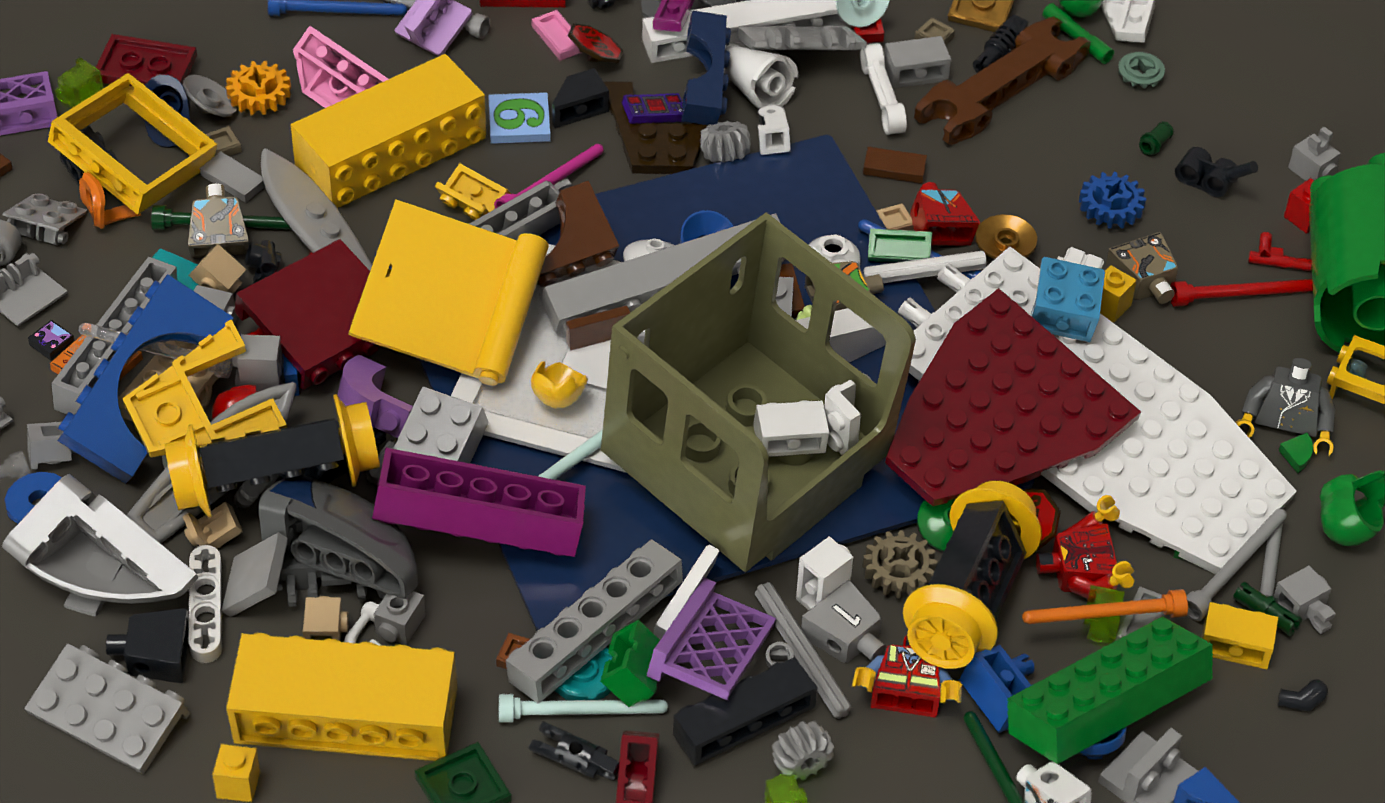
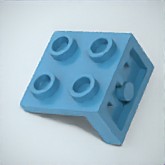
M1043 257L1040 265L1036 300L1030 315L1051 334L1091 342L1100 318L1105 270Z

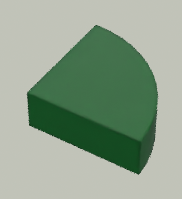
M1308 433L1285 441L1279 447V452L1297 473L1306 468L1312 456L1313 442Z

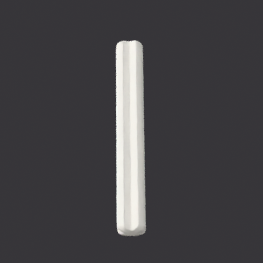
M975 251L869 266L864 268L863 275L867 277L880 274L883 283L937 276L948 263L959 272L980 270L986 268L987 260L984 251Z

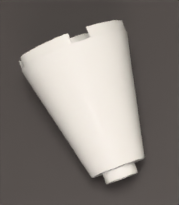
M730 46L725 49V51H730L728 68H724V74L729 75V79L756 108L761 109L770 105L782 107L789 101L795 91V87L792 86L794 77L798 78L797 66L789 57L740 46Z

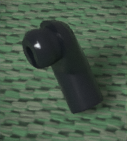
M1314 679L1299 692L1280 689L1277 705L1302 711H1311L1326 699L1328 688L1323 681Z

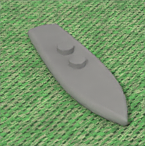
M263 149L261 152V173L266 191L286 223L313 253L341 239L370 271L372 263L335 204L329 200L318 185L300 168L282 156L268 149Z
M291 382L273 386L253 393L234 403L216 416L210 423L211 425L272 398L286 422L292 408L297 388L296 383ZM167 466L127 513V517L161 544L186 525L183 519L185 514L189 512L194 517H197L203 510L199 506L178 510ZM206 484L210 505L227 492L217 493L216 487L208 488V484Z

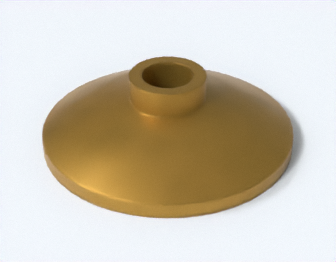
M995 215L985 219L980 223L975 236L980 250L993 259H996L1009 246L1026 258L1033 253L1037 245V234L1034 228L1027 221L1013 215Z

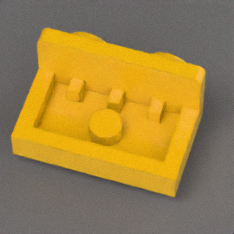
M460 163L445 185L437 182L435 188L441 194L439 199L453 209L456 206L465 209L463 212L474 221L494 210L496 199L506 193L511 194L508 189Z

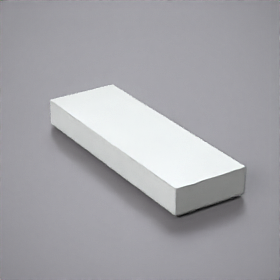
M710 544L706 546L657 621L653 634L660 640L703 578L707 577L714 566L720 550Z

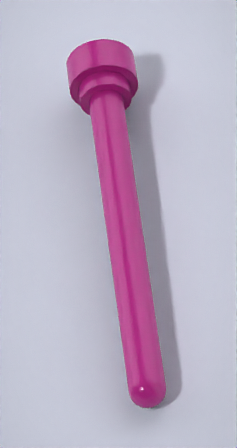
M600 144L593 145L518 194H504L495 200V209L544 181H550L555 185L602 155L604 151L603 146Z

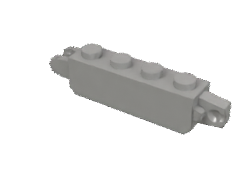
M568 179L562 180L555 185L550 181H544L469 224L517 240L518 236L524 233L539 236L560 224V216L555 202L560 190L571 187L572 183Z

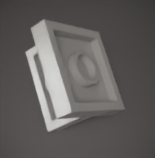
M1170 728L1158 741L1142 731L1100 774L1098 783L1126 803H1173L1178 784L1197 773L1198 770L1180 758L1181 752L1179 747L1182 735Z

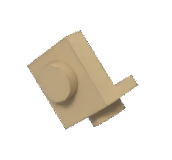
M226 501L211 511L212 517L210 518L204 515L200 519H196L189 512L183 516L187 526L184 533L193 546L211 545L218 549L243 532L233 507Z

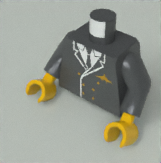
M1295 358L1290 369L1280 366L1276 367L1272 376H1264L1250 388L1241 411L1244 414L1243 418L1235 422L1238 426L1244 423L1249 425L1247 433L1249 438L1254 434L1255 429L1251 422L1255 418L1256 424L1300 434L1308 433L1309 436L1316 437L1317 432H1319L1320 438L1313 446L1315 454L1317 455L1318 443L1322 441L1329 444V455L1333 452L1334 444L1330 440V434L1334 432L1335 405L1329 391L1321 387L1322 378L1319 375L1310 373L1312 366L1310 361L1304 358Z

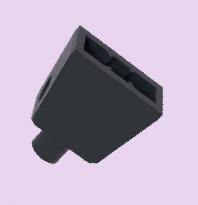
M187 609L133 614L129 618L127 635H107L106 654L124 656L128 670L127 673L131 676L137 677L142 675L148 679L183 683L189 644Z

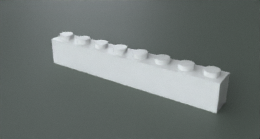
M748 0L694 10L727 15L726 28H731L729 45H725V49L730 46L746 47L737 38L738 26H847L851 28V25L839 16L835 0ZM692 10L688 15L682 32L653 30L654 17L643 19L642 41L651 63L694 56L686 52L687 28Z

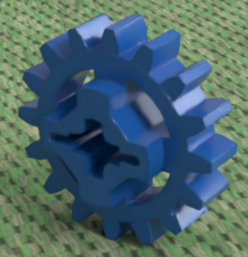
M1101 172L1099 179L1092 175L1089 182L1084 181L1079 196L1080 210L1087 211V219L1096 218V225L1098 226L1102 222H1106L1108 228H1112L1113 224H1118L1120 228H1124L1125 222L1133 225L1136 218L1141 219L1146 203V198L1144 197L1145 190L1137 189L1138 181L1130 183L1128 175L1119 178L1117 172H1113L1112 177H1108L1106 173Z

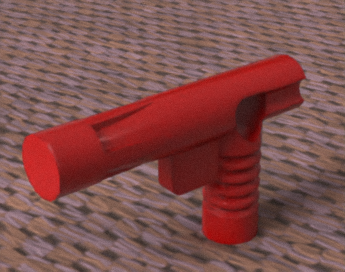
M1262 232L1260 234L1259 252L1249 251L1248 263L1295 268L1304 271H1310L1311 259L1283 255V248L1271 247L1272 234L1269 232Z

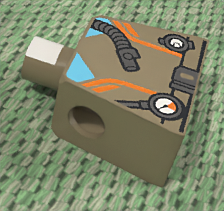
M222 184L206 186V199L194 200L192 204L188 238L191 258L205 257L217 244L230 255L246 254L249 240L238 198L225 197V188Z
M1160 232L1109 248L1105 270L1112 265L1136 279L1134 299L1140 300L1154 295L1160 304H1164L1174 297L1175 292L1170 285L1176 280L1178 266Z

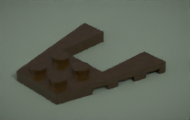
M604 81L609 90V109L611 115L614 116L618 135L621 136L623 149L632 174H675L694 169L701 151V131L707 128L708 125L696 123L630 124L622 105L624 95H633V82Z

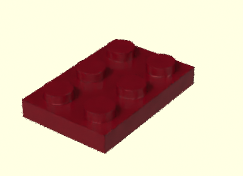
M111 34L94 69V82L111 84L129 73L144 85L151 78L158 75H170L178 79L183 85L184 79L188 77L197 58L196 47Z

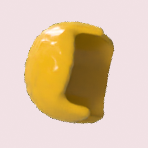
M541 361L531 376V388L540 401L552 408L571 406L583 393L588 378L586 375L571 369L563 363L557 362L545 368L546 363Z

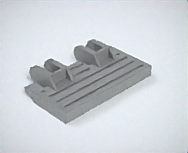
M738 26L737 38L749 49L861 50L866 48L867 44L864 39L847 26Z

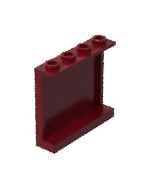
M341 239L236 293V315L242 321L251 317L266 335L280 336L282 353L302 375L300 387L303 390L313 384L318 385L325 381L328 376L343 370L345 364L357 355L371 356L382 347L348 335L370 271Z

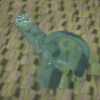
M1351 359L1346 370L1351 374L1364 378L1368 366L1360 360Z

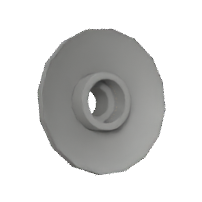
M189 75L184 79L183 86L186 94L199 111L222 117L232 116L236 112L237 106H231L230 99H227L226 89L217 82L200 75Z

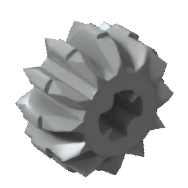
M738 121L718 122L715 125H708L707 128L701 131L700 138L701 151L704 158L711 162L721 161L722 163L744 158V155L750 153L751 146L747 125L741 124Z
M801 721L796 727L789 726V730L786 733H780L778 735L779 740L772 744L774 762L778 769L784 775H787L790 780H795L799 777L805 780L811 774L817 775V771L821 768H826L828 766L827 761L834 757L832 751L834 746L830 735L815 721L808 724Z

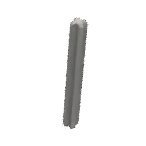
M769 582L760 584L755 592L757 599L768 615L777 618L775 622L777 630L785 642L792 648L798 662L816 684L819 695L835 718L846 717L852 708L848 699L774 586Z

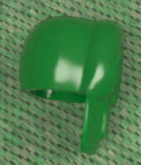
M1375 471L1360 478L1354 474H1345L1331 479L1323 485L1319 495L1321 501L1320 518L1323 531L1331 541L1342 546H1357L1369 541L1380 532L1384 523L1382 508L1385 505V471ZM1356 490L1365 495L1363 498L1355 501Z

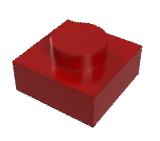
M881 17L868 26L856 27L851 25L852 31L867 43L884 41Z

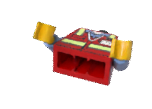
M907 636L904 637L902 646L891 644L887 646L884 655L877 656L866 667H857L852 682V687L854 688L862 686L867 688L868 692H872L873 689L871 708L937 718L939 700L941 703H945L946 700L953 699L957 703H961L962 683L952 680L947 669L934 666L920 658L911 648Z

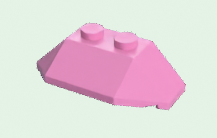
M311 26L308 27L293 49L294 57L297 60V70L302 92L325 108L388 80L387 77Z

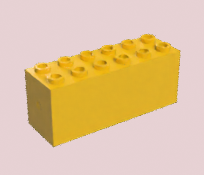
M445 53L291 123L295 165L305 172L329 200L339 208L485 139V94Z
M265 633L241 634L226 707L234 744L436 761L448 754L458 689L455 652L442 648L417 649L407 645L381 646L371 642H360L359 644L346 643L336 639L311 640L301 636H290L287 638L270 636Z

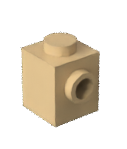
M217 244L188 276L200 286L234 293L243 283L238 278L246 269Z
M328 596L306 597L303 625L304 638L322 641L325 639H336L341 641L342 632H348L349 626L348 611H342L341 598H331Z

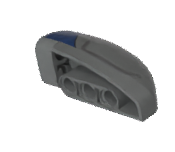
M302 475L283 478L263 493L259 503L262 540L278 532L288 538L285 551L292 553L299 563L404 599L418 586V568L407 537L396 523L388 524L381 520L372 519L374 504L343 488Z

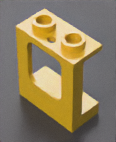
M1354 335L1350 345H1343L1337 358V363L1340 364L1339 368L1333 366L1326 384L1331 385L1330 396L1333 399L1338 387L1385 404V385L1375 383L1347 371L1355 351L1360 350L1385 359V346Z

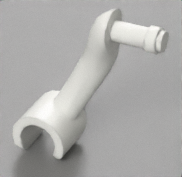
M367 602L362 607L360 618L346 634L344 642L356 643L359 634L368 621L374 622V612L379 604Z

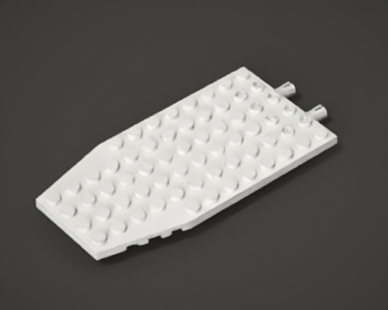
M1010 246L972 279L963 275L950 263L946 267L944 266L937 279L956 293L932 314L922 308L912 298H908L907 302L904 301L898 310L900 316L917 327L913 331L916 342L909 373L920 381L953 324L998 288L1030 315L1036 300L1040 268ZM1101 313L1091 342L1054 335L1141 411L1140 417L1136 422L1095 456L1087 459L1082 456L1069 461L1068 466L1061 469L1053 467L1041 472L1042 476L1089 512H1098L1096 506L1098 500L1102 496L1110 495L1115 500L1114 505L1120 510L1119 518L1115 520L1120 523V528L1130 533L1135 530L1151 538L1150 543L1160 548L1163 546L1170 547L1180 552L1179 557L1216 575L1275 510L1283 509L1293 499L1297 492L1295 488L1209 393Z

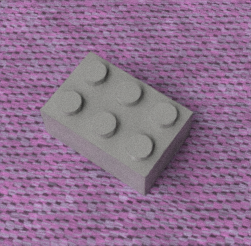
M422 386L393 449L471 463L489 422L482 406Z

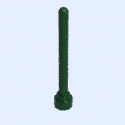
M153 205L151 215L152 229L165 230L166 227H172V224L190 225L191 213L173 212L166 205ZM242 215L245 228L292 230L283 217Z
M973 711L966 712L963 720L1009 803H1025L978 716Z

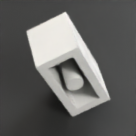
M803 400L793 403L756 405L753 424L755 435L764 444L769 457L826 453L829 429L823 401Z
M829 536L799 558L796 600L806 609H812L846 581L849 580L851 582L853 556L844 545H839Z

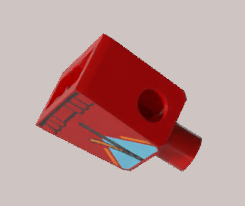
M927 182L921 186L911 208L910 214L914 231L932 232V245L971 246L980 225L979 219L959 191L938 189L934 182Z

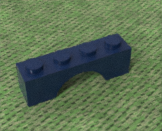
M692 10L687 28L686 52L697 57L704 64L707 73L687 81L682 104V122L715 125L718 123L719 116L726 113L727 98L722 96L728 86L729 75L724 74V68H728L730 51H725V45H729L731 28H726L727 15Z

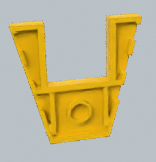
M232 319L227 321L225 327L213 336L210 334L198 343L199 346L184 357L181 355L172 362V366L160 375L156 373L122 398L151 458L166 455L165 443L185 440L190 424L193 425L198 448L205 444L287 428V424L273 398L212 425L187 377L246 352L245 344Z

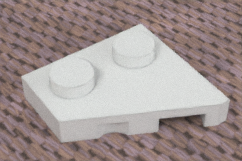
M1104 0L1101 8L1115 39L1129 42H1145L1155 7V0Z

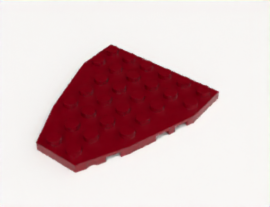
M998 288L953 324L908 400L885 463L931 506L948 503L950 500L956 499L963 492L977 488L982 483L988 481H1004L1016 486L1039 477L1042 471L1053 467L1061 469L1068 466L1069 461L1082 456L1085 459L1095 456L1136 422L1140 417L1141 411Z

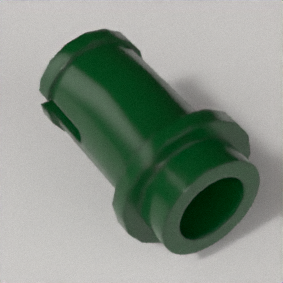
M1159 122L1151 132L1144 133L1141 136L1139 142L1140 150L1146 155L1160 152L1161 146L1174 135L1173 127L1168 122Z

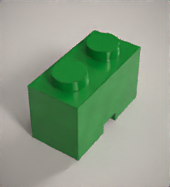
M640 620L634 621L613 634L608 650L612 660L610 659L605 662L600 680L628 707L641 700H648L657 690V680L647 677V672L654 648L660 639Z

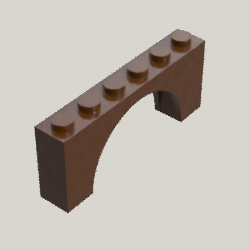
M589 180L560 190L555 202L561 223L560 238L554 249L546 255L536 286L546 287L556 282L559 277L567 274L568 277H574L584 272L587 267L595 264L597 267H602L614 260L619 243Z

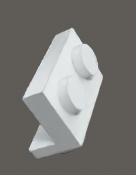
M852 380L842 385H835L825 394L824 410L829 429L827 443L833 451H838L841 455L859 441L861 414L854 407L856 384Z

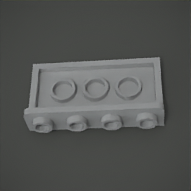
M67 643L24 709L30 715L144 775L179 718H188L190 712L184 706L186 700L171 690H167L165 694L155 689L157 685L142 675H138L136 679L127 674L128 670L124 666L113 660H110L108 664L99 660L100 656L84 645H81L78 649Z

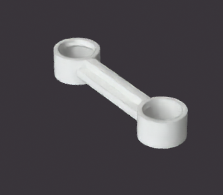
M880 43L868 44L866 48L860 50V61L864 74H869L881 107L884 131L887 135L904 133L907 127L905 109L902 103L897 102L886 73L882 46Z

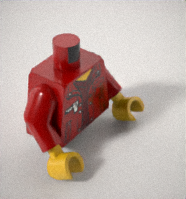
M1102 496L1096 505L1098 512L1092 511L1068 529L1058 533L1055 536L1052 553H1038L1036 555L1038 574L1056 573L1059 588L1063 592H1073L1087 599L1094 600L1103 595H1115L1118 585L1125 589L1133 586L1134 578L1131 574L1134 572V569L1127 561L1117 563L1108 524H1103L1102 521L1104 519L1114 521L1119 518L1120 510L1114 505L1115 500L1112 496Z

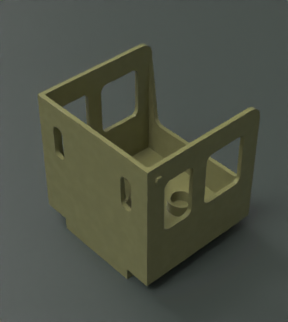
M766 212L612 326L601 451L746 573L765 556L771 561L856 492L862 487L864 475L887 456L899 418L916 342L915 334L905 319ZM741 258L738 281L730 289L733 267ZM782 258L788 260L807 275L815 285L808 329L784 312L776 302ZM837 301L843 303L883 335L886 346L878 383L870 380L832 349L829 340ZM645 330V339L643 344L637 338ZM849 380L856 384L854 407L861 414L859 441L843 455L838 451H833L827 443L826 453L768 456L764 444L755 435L753 424L756 405L793 403L803 400L823 401V405H825V394L832 387L842 385Z

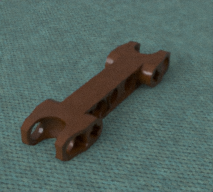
M1049 17L1035 22L1019 33L1015 39V49L974 76L958 86L949 79H945L933 86L915 106L914 119L919 123H927L933 119L947 120L942 140L949 145L970 139L989 125L993 116L991 110L1039 79L1050 74L1056 80H1061L1073 73L1076 67L1089 54L1091 42L1085 37H1078L1072 41L1058 40L1062 21L1057 17Z

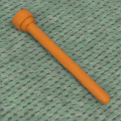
M1183 589L1169 590L1167 594H1163L1161 598L1027 610L1022 614V620L1026 624L1156 612H1163L1164 615H1170L1171 618L1186 617L1188 601Z

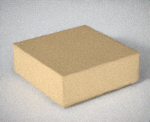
M903 203L876 211L886 229L914 231L911 216Z

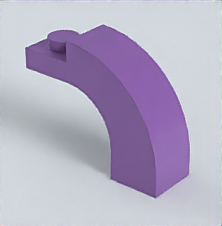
M362 355L353 357L343 368L337 395L346 406L366 402L372 428L375 427L398 438L413 406L381 391L386 366Z

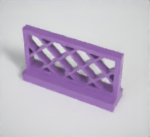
M48 71L0 79V91L11 89L7 93L0 92V136L51 127L52 120L57 118V112ZM42 83V84H40L37 88H34V87H31V86H30V85H33V84ZM20 93L27 94L23 99L16 97Z
M703 578L654 648L647 677L660 681L663 675L667 674L727 700L770 634L777 618L715 593L716 582ZM717 606L724 609L730 614L718 615L714 607ZM746 622H754L763 627L750 628ZM736 623L739 627L737 630H728L725 624ZM715 626L718 632L706 633L703 627ZM746 639L749 645L738 646L735 640ZM724 641L727 645L726 648L716 649L712 642ZM703 644L706 650L694 651L691 645ZM734 657L737 664L726 665L722 658ZM712 659L716 666L704 667L700 661ZM690 662L693 668L686 669L676 663ZM723 676L726 685L716 682L710 677Z

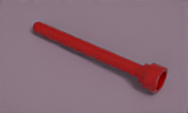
M1312 279L1197 287L1187 284L1186 281L1172 282L1170 285L1175 292L1174 297L1171 299L1174 307L1187 306L1194 299L1313 291Z

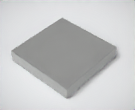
M278 532L234 557L221 612L232 617L276 593L287 546V537Z

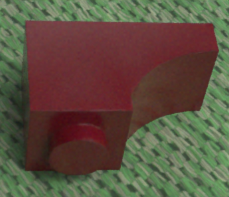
M624 730L622 733L616 803H653L660 733Z

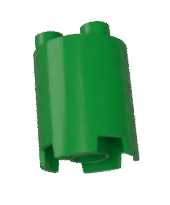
M1380 153L1373 156L1367 165L1352 167L1335 175L1319 177L1310 186L1309 222L1314 324L1322 341L1338 353H1340L1344 341L1351 343L1354 335L1385 346V153Z

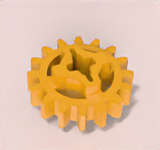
M251 61L250 67L242 64L240 65V72L232 70V78L226 79L227 99H230L232 107H239V112L249 109L250 115H254L256 111H261L263 115H266V109L278 111L277 104L285 106L286 98L291 97L290 77H287L285 69L279 70L276 63L269 67L267 66V61H263L261 65Z

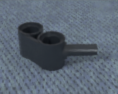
M1192 147L1176 166L1175 175L1181 183L1198 188L1211 196L1222 197L1238 178L1256 173L1258 171V164L1255 161H1251L1237 166L1227 158H1219L1215 163H1212V158L1205 149Z

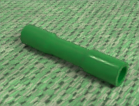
M1050 3L1045 7L1042 16L1045 19L1049 17L1060 19L1062 21L1060 31H1064L1074 40L1078 37L1088 39L1091 42L1089 53L1102 64H1107L1113 58L1115 51L1098 37L1087 32L1058 6Z

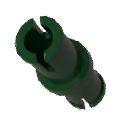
M1246 581L1240 584L1243 590L1239 587L1236 589L1233 595L1234 601L1241 603L1251 611L1263 612L1267 615L1278 617L1277 627L1288 636H1292L1295 633L1292 628L1298 630L1302 617L1295 615L1278 604V599L1270 595L1267 597L1250 586Z

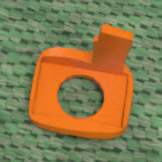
M83 173L82 178L79 180L80 198L93 218L94 227L103 229L110 223L141 216V213L137 215L125 204L104 210L106 201L102 185L91 173Z

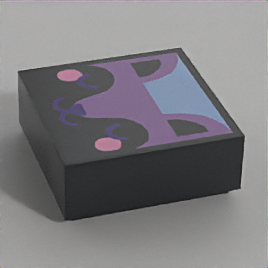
M50 320L28 337L29 345L51 361L75 341L73 334L53 320Z

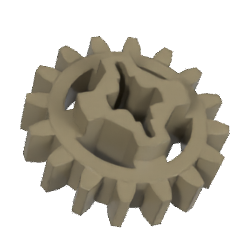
M899 530L898 536L893 537L887 531L884 540L876 536L874 537L873 545L868 544L866 546V554L863 558L865 579H872L871 587L874 589L879 586L884 587L883 595H887L890 591H895L896 598H900L902 592H907L910 595L916 588L927 586V583L930 582L937 565V560L934 559L935 550L927 549V540L917 542L916 533H913L908 538L904 536L903 530ZM879 558L882 560L881 567L878 564ZM919 561L922 566L921 570L918 568Z

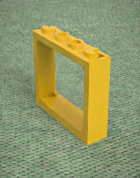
M129 73L52 120L48 142L84 172L91 173L105 189L137 215L199 174L200 168L215 156L218 145ZM125 103L190 156L146 185L80 130Z

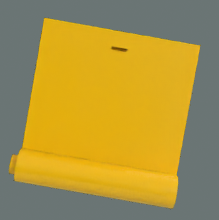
M395 199L348 335L478 378L480 382L489 386L503 383L506 380L549 244L542 237L529 233L520 234L518 239L514 240Z

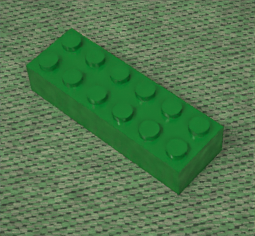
M1162 616L1007 698L1009 734L1054 763L1059 764L1212 680L1213 644Z

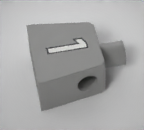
M849 580L802 616L801 629L810 643L843 663L851 661L859 653H863L872 661L877 656L883 655L886 650V645L878 640L882 621L879 613Z

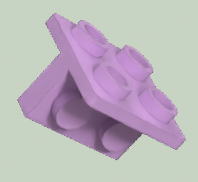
M416 0L396 27L395 32L398 36L430 53L441 56L446 52L472 16V11L454 0Z

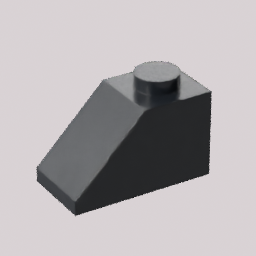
M595 68L567 76L552 103V125L555 129L609 112V90Z

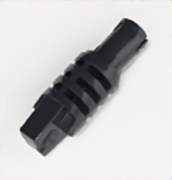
M1013 15L1000 25L986 41L983 53L973 62L974 70L980 72L983 68L985 69L1014 50L1015 39L1021 31L1028 27V21Z

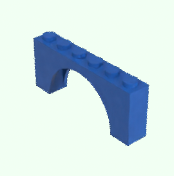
M168 274L161 283L157 280L153 282L145 294V297L150 299L144 309L140 306L136 308L128 320V323L133 325L127 335L121 332L111 346V349L115 351L111 360L108 361L104 358L93 374L98 378L92 388L88 385L84 387L76 399L80 407L75 414L68 412L58 429L63 431L57 440L58 442L125 484L132 478L148 453L146 447L134 437L126 426L119 409L118 382L126 361L142 348L158 342L183 341L199 346L198 343L210 334L213 336L225 327L227 321L234 318Z

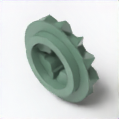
M1133 52L1122 57L1119 62L1118 74L1122 76L1123 82H1131L1133 87L1141 85L1145 89L1148 85L1156 87L1158 81H1163L1165 67L1162 61L1152 54ZM1138 66H1140V69L1145 74L1140 73V71L1138 70Z

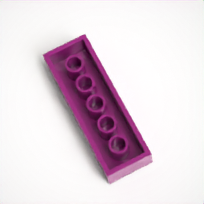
M385 448L372 519L381 520L388 524L396 523L412 526L420 530L449 533L457 537L465 536L481 539L489 543L513 545L521 549L540 550L558 556L575 557L583 526L586 486Z

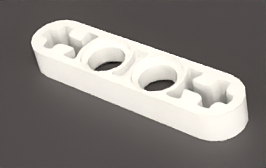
M203 545L195 548L189 558V568L198 576V579L189 588V646L191 655L196 661L209 663L218 659L222 652V563L220 553L215 547ZM209 559V572H203V560ZM207 584L215 587L210 594L202 595L197 593V589L202 585ZM204 612H211L215 615L211 621L205 623L199 622L196 619L198 615ZM202 635H208L210 643L206 649H201L203 646Z

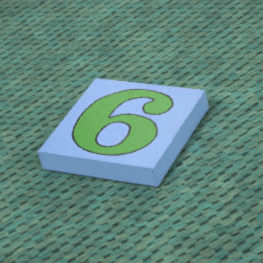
M548 93L489 95L491 144L550 142Z

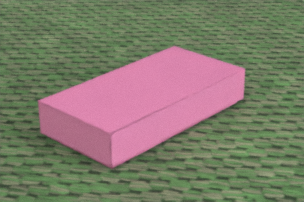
M558 10L532 19L533 29L560 61L582 53L567 36L571 26Z

